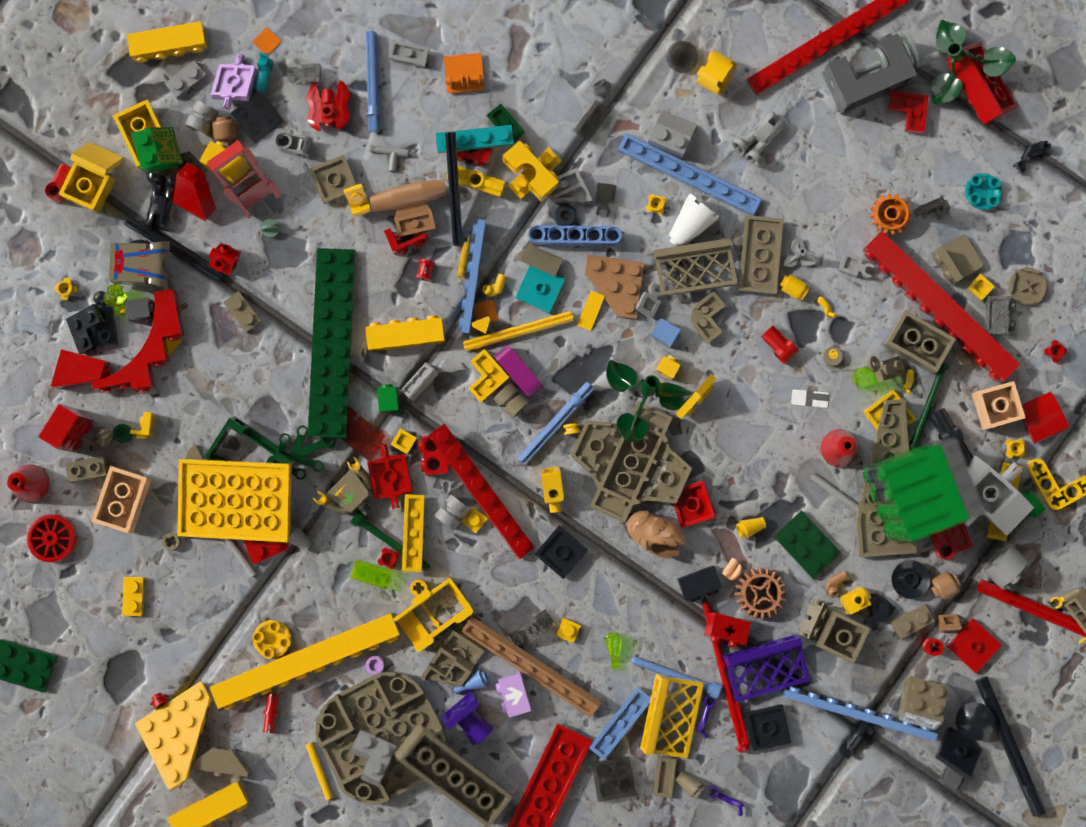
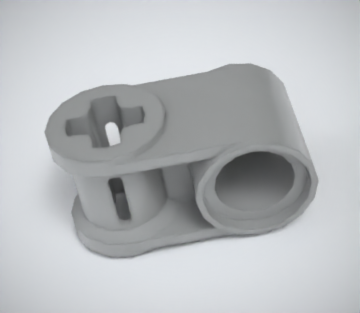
M286 132L276 135L275 144L279 151L301 158H309L308 152L310 143L313 142L312 138ZM288 139L289 143L287 146H280V141Z

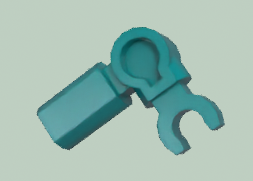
M260 52L259 61L257 62L260 72L256 74L253 91L257 93L261 90L263 94H266L270 78L268 73L272 72L274 60L270 59L267 53Z

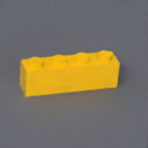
M201 21L126 34L130 57L138 63L147 62L148 59L152 58L165 59L169 55L182 56L186 52L200 53L204 51L203 49H208L205 26Z
M438 315L427 316L426 320L409 318L408 322L400 323V320L389 321V324L381 325V322L370 323L369 327H365L367 346L370 352L445 343L443 320L438 318Z
M240 779L171 815L167 820L171 827H211L212 821L218 819L220 822L228 818L231 811L236 810V812L247 808L246 804L251 799Z

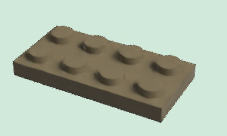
M745 216L738 291L770 295L777 294L784 219Z

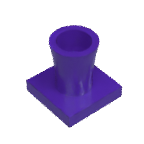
M471 690L442 714V718L448 730L458 723L474 746L483 741L492 732L493 726L474 710L479 706L477 696Z

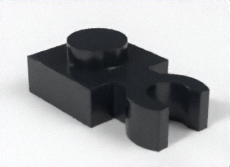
M879 596L868 610L872 613L871 617H866L863 620V624L866 625L869 621H873L874 625L870 630L875 631L879 626V620L885 623L896 607L883 596Z

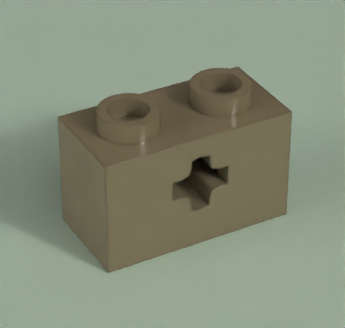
M102 456L65 463L67 480L71 483L107 477L110 468L109 457Z

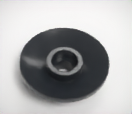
M903 561L892 572V586L896 593L904 598H919L926 593L930 586L929 571L918 561ZM907 576L912 577L911 583L906 581Z

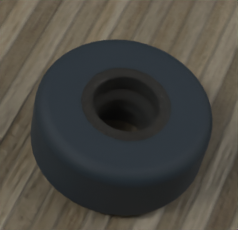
M563 204L556 208L554 220L558 226H572L576 221L577 213L571 205ZM567 213L569 217L563 219L562 214Z

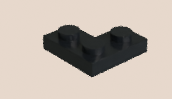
M92 304L66 319L79 354H85L98 347L91 329L103 323L104 319L98 304Z

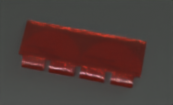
M348 406L347 439L341 440L365 459L372 461L380 451L379 445H384L382 441L386 435L376 427L370 433L369 430L373 425L362 416L355 421L354 418L358 413Z

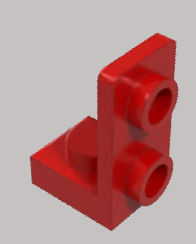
M391 228L384 231L394 255H403L409 251V248L414 246L416 248L421 247L429 240L425 233L398 245L401 241L397 232L393 233Z

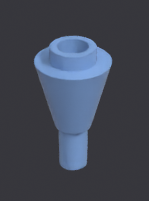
M479 669L462 686L454 687V692L457 695L466 690L488 687V675L485 671L482 672Z

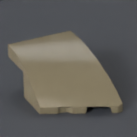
M453 627L420 679L462 686L486 648Z

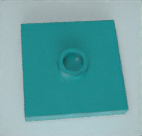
M529 266L515 299L550 314L565 278L558 275L553 276L533 266Z

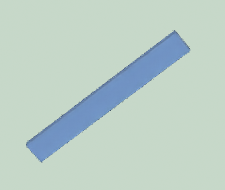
M627 133L618 149V152L748 215L755 216L762 201V198Z

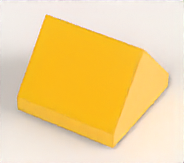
M487 316L472 323V327L486 334L490 318Z

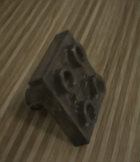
M630 756L591 762L598 802L636 796Z

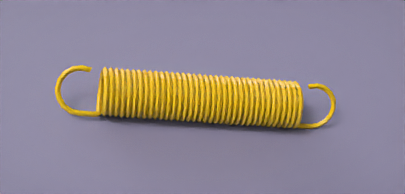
M469 236L467 242H464L457 272L459 279L460 277L465 278L471 246V244H468Z

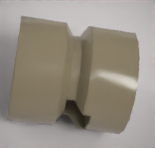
M510 382L493 400L500 407H505V412L513 419L526 407L529 401L523 394L518 395V389Z

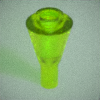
M617 632L608 633L604 637L609 656L611 657L612 669H619L618 656L623 636H620Z

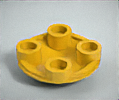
M268 620L261 623L252 636L255 649L267 659L283 656L291 645L289 629L284 623L277 620Z

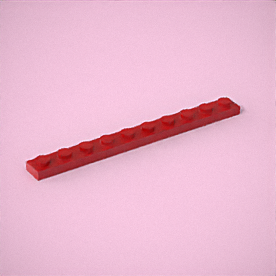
M874 0L750 76L746 81L757 96L912 0Z

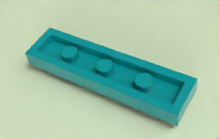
M512 125L450 131L456 133L457 151L514 145ZM446 132L436 133L438 153H446Z

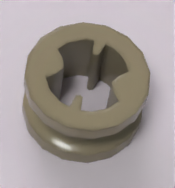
M175 533L166 534L162 540V544L167 550H176L182 543L180 536ZM175 537L174 541H176V544L169 546L168 538Z

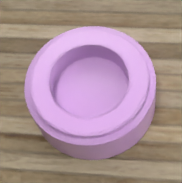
M378 655L369 657L365 664L367 672L371 675L383 672L385 669L384 659Z

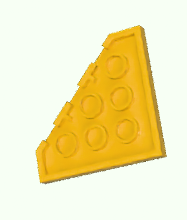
M201 681L135 723L170 791L189 779L190 767L198 749L197 743L205 725L207 709L212 701L208 690Z

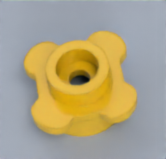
M650 194L646 211L657 212L658 215L663 214V207L667 201L666 198Z
M64 278L63 281L55 285V291L61 295L62 300H68L69 296L76 294L78 291L77 287L71 283L70 278Z
M1006 440V456L1008 458L1013 456L1024 457V440Z

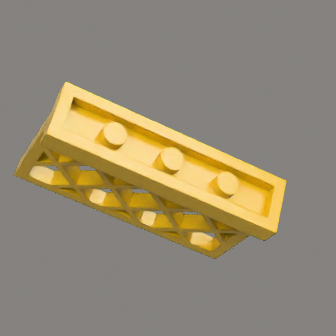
M656 673L640 747L645 754H660L688 759L704 685L703 682L668 677L664 674ZM670 682L677 683L680 687L672 695L668 690ZM691 685L697 686L696 693L689 697L685 690ZM683 692L687 700L678 705L674 698ZM672 700L676 708L667 713L664 709L665 704ZM690 703L693 707L692 712L685 716L681 709ZM679 711L683 718L674 724L670 716ZM668 719L672 726L663 732L660 728L661 723ZM687 722L689 726L688 731L681 735L677 727ZM675 730L679 737L670 743L666 735ZM664 737L668 745L663 749H656L657 742ZM682 740L685 744L683 752H676L673 746Z

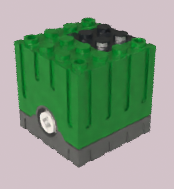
M956 438L934 440L863 468L864 480L871 487L870 496L877 503V514L881 520L883 519L885 524L884 532L887 538L891 540L912 542L985 513Z

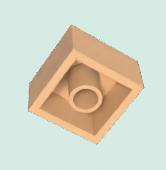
M1014 381L972 393L982 430L1025 418Z

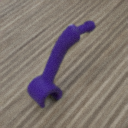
M706 695L703 699L705 709L697 727V733L700 732L704 738H707L708 734L702 729L707 723L711 707L716 703V701H713L710 705L706 703L710 695Z
M714 785L708 787V789L716 790L714 795H708L710 798H719L728 804L738 806V815L743 816L742 806L744 804L720 793Z

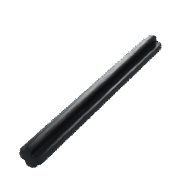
M446 132L453 246L463 245L456 133Z
M132 217L126 219L125 226L153 243L169 241V252L218 282H221L225 274L223 272H218L210 267L207 262Z

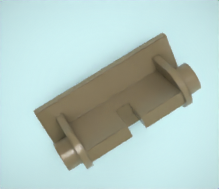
M816 599L810 603L806 615L812 617L811 620L804 618L798 629L800 631L799 635L806 638L808 634L807 638L812 641L814 637H818L821 630L819 626L822 620L826 619L829 612L827 609L828 605L822 603L820 606L821 602Z

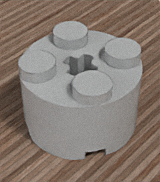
M1011 544L1001 548V552L997 556H992L983 568V571L1002 589H1005L1010 582L1015 584L1021 578L1019 574L1031 565Z

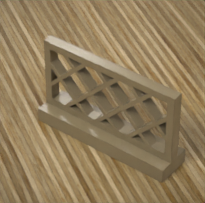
M730 238L654 250V261L656 263L661 297L738 284ZM721 254L728 255V261L725 265L716 260ZM702 257H706L711 261L706 268L697 263ZM683 260L692 263L687 271L678 266ZM668 263L673 268L666 274L661 270L660 264ZM713 263L722 268L717 276L708 270ZM694 266L703 271L698 279L689 273ZM675 269L684 274L679 282L671 277ZM725 270L731 274L732 281L725 282L719 277ZM705 273L714 278L711 284H705L700 281ZM686 276L695 281L692 287H686L681 284ZM668 279L676 284L673 290L665 291L664 284Z

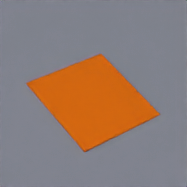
M267 27L252 41L255 46L268 55L281 42Z
M494 299L474 304L476 321L487 316L490 318V322L498 320Z

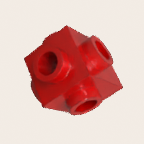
M220 243L216 248L213 247L209 254L211 259L209 266L218 272H223L230 276L238 265L241 251L232 248L228 244Z

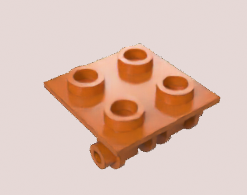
M481 53L444 56L447 94L485 90Z

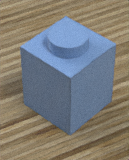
M661 318L650 337L670 348L672 344L676 346L681 338V335L678 334L681 329Z

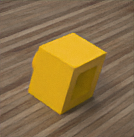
M670 355L668 357L663 356L655 371L672 380L680 364H678L677 359Z

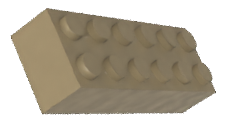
M420 723L394 754L399 762L486 827L492 825L513 798L506 788Z

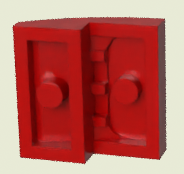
M1051 391L1022 404L1025 415L1022 421L1025 424L1026 432L1034 444L1069 429L1065 415Z

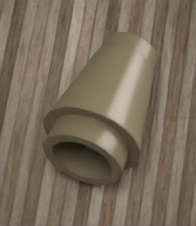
M683 771L676 779L687 795L695 800L705 788L702 782Z

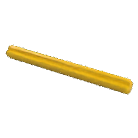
M568 311L466 340L463 342L465 351H470L573 322L574 317L572 312Z

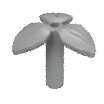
M796 237L791 244V250L795 255H787L783 262L787 268L796 267L798 260L806 267L817 263L814 256L809 253L806 254L807 251L800 237Z

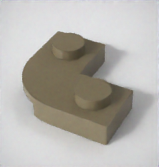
M715 291L697 303L691 314L692 325L706 344L722 333L711 317L726 305Z

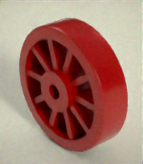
M43 515L31 524L27 532V545L34 557L44 562H60L65 560L73 553L77 545L78 536L75 526L68 518L61 515ZM50 523H55L53 529L51 528ZM59 524L64 527L61 530L57 531ZM67 530L69 537H61V534ZM39 532L43 534L42 537H38ZM61 540H69L67 546L62 544ZM57 545L60 546V547H61L62 549H64V550L61 551V552H59V551H58V548H57Z

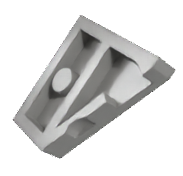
M577 168L558 176V187L548 195L550 202H593Z

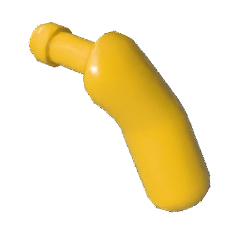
M819 297L817 302L823 307L826 317L836 318L837 314L832 312L829 302L824 297Z
M908 369L903 390L908 395H911L912 391L910 389L914 382V371Z

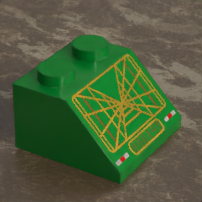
M173 127L147 128L131 133L141 170L146 175L183 165Z

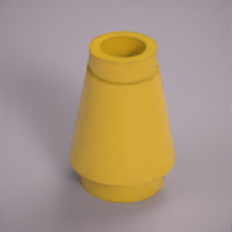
M763 517L741 520L736 524V530L741 539H748L766 528Z

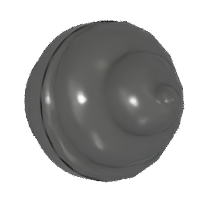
M606 79L597 81L592 86L594 89L593 93L597 97L609 99L611 92L610 82L606 81Z

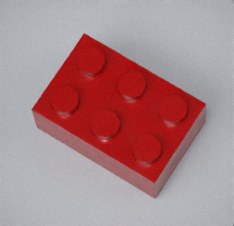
M58 404L38 435V438L56 449L74 452L82 445L84 435L91 431L94 420L73 407Z

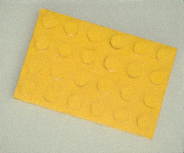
M179 459L178 536L275 542L290 541L291 464Z

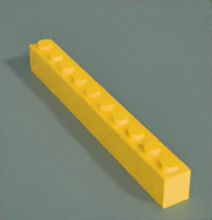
M393 613L211 686L210 690L217 708L224 707V710L236 706L235 702L242 699L244 703L253 699V694L258 692L261 695L271 692V687L275 685L281 688L290 684V679L296 677L298 681L307 677V672L312 670L315 673L325 670V665L329 663L335 666L344 662V657L350 655L352 659L361 655V650L368 648L371 651L379 648V643L383 641L389 644L398 640L397 636L401 633L393 619Z

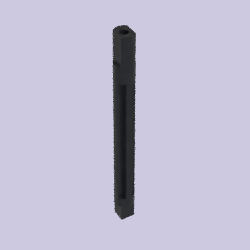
M985 676L975 680L985 705L994 713L995 729L1033 817H1040L1046 814L988 677Z

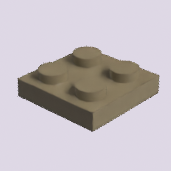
M345 155L309 168L323 204L344 197V189L357 185Z

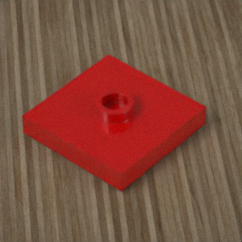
M971 618L946 647L969 669L977 673L1002 645L977 621Z

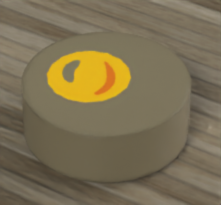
M829 347L823 353V361L828 366H836L842 361L843 354L837 347Z

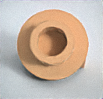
M732 558L721 574L728 580L737 579L742 573V566L736 559Z

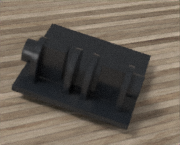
M261 90L250 97L249 101H245L231 112V115L253 143L284 121Z

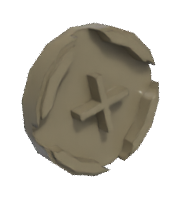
M1022 268L1010 277L1008 292L1016 303L1023 306H1031L1045 297L1047 281L1040 271L1034 268Z

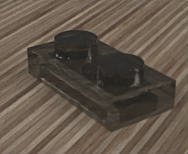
M595 100L575 127L574 132L589 142L610 115L611 110Z

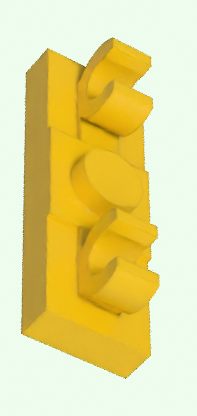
M549 147L539 156L549 172L553 171L562 162ZM525 169L508 185V188L520 200L531 192L528 186L529 182L535 178L534 172L530 169Z

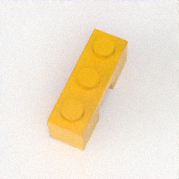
M518 141L503 155L502 161L514 174H517L522 169H530L534 172L535 178L529 182L528 189L542 202L558 187V177L553 171L549 172L545 168L546 165L539 157L536 158L532 154V149L526 143L523 144L521 141Z

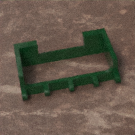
M236 416L230 417L205 455L207 457L206 460L214 458L227 461L216 452L232 429L240 435H246L269 451L278 462L291 464V469L297 461L295 457Z

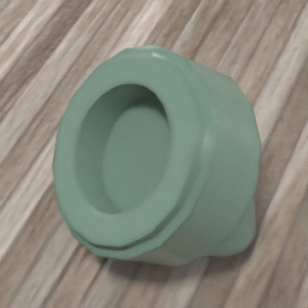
M266 219L262 222L260 229L265 237L275 238L279 235L280 225L276 220Z

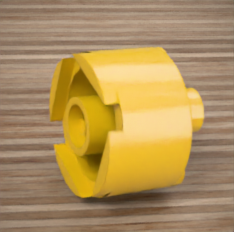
M712 50L707 58L706 66L702 65L697 73V76H699L697 83L719 96V92L722 94L732 80L731 71L732 69L736 71L738 63L722 53Z

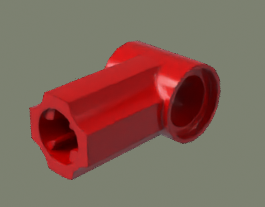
M60 164L52 181L45 187L46 196L54 203L65 201L59 193L56 196H52L55 190L59 189L60 192L71 170V167L65 164Z
M774 325L761 336L774 351V355L783 364L789 362L799 352L795 344L786 339Z
M946 529L929 535L936 557L945 560L954 557L956 550L950 541ZM944 545L949 549V553L946 556H943L941 553V548Z

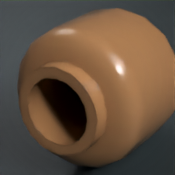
M231 116L218 117L212 123L215 140L221 141L223 144L233 143L232 139L238 137L237 122L231 119Z
M944 571L932 579L933 587L931 590L937 598L941 596L942 599L948 600L960 592L959 586H961V583L953 572Z

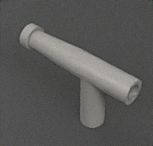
M370 145V152L390 155L388 168L390 172H396L398 156L408 157V149Z

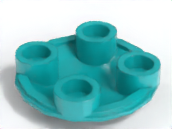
M979 173L972 176L965 187V195L969 204L979 210H990L997 206L1002 196L1000 179L987 173Z

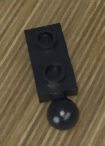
M97 291L93 296V301L95 304H98L104 319L103 323L95 326L98 347L119 344L113 306L106 307L109 297L104 291Z

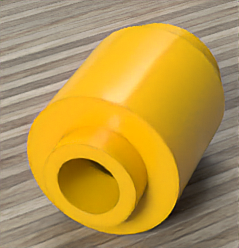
M792 274L789 276L785 275L780 283L782 286L781 291L796 300H803L810 288L806 286L807 283Z

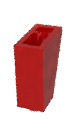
M187 162L177 173L173 203L201 220L206 221L216 209L204 171Z
M61 349L51 386L61 389L91 384L93 381L106 378L110 375V362Z

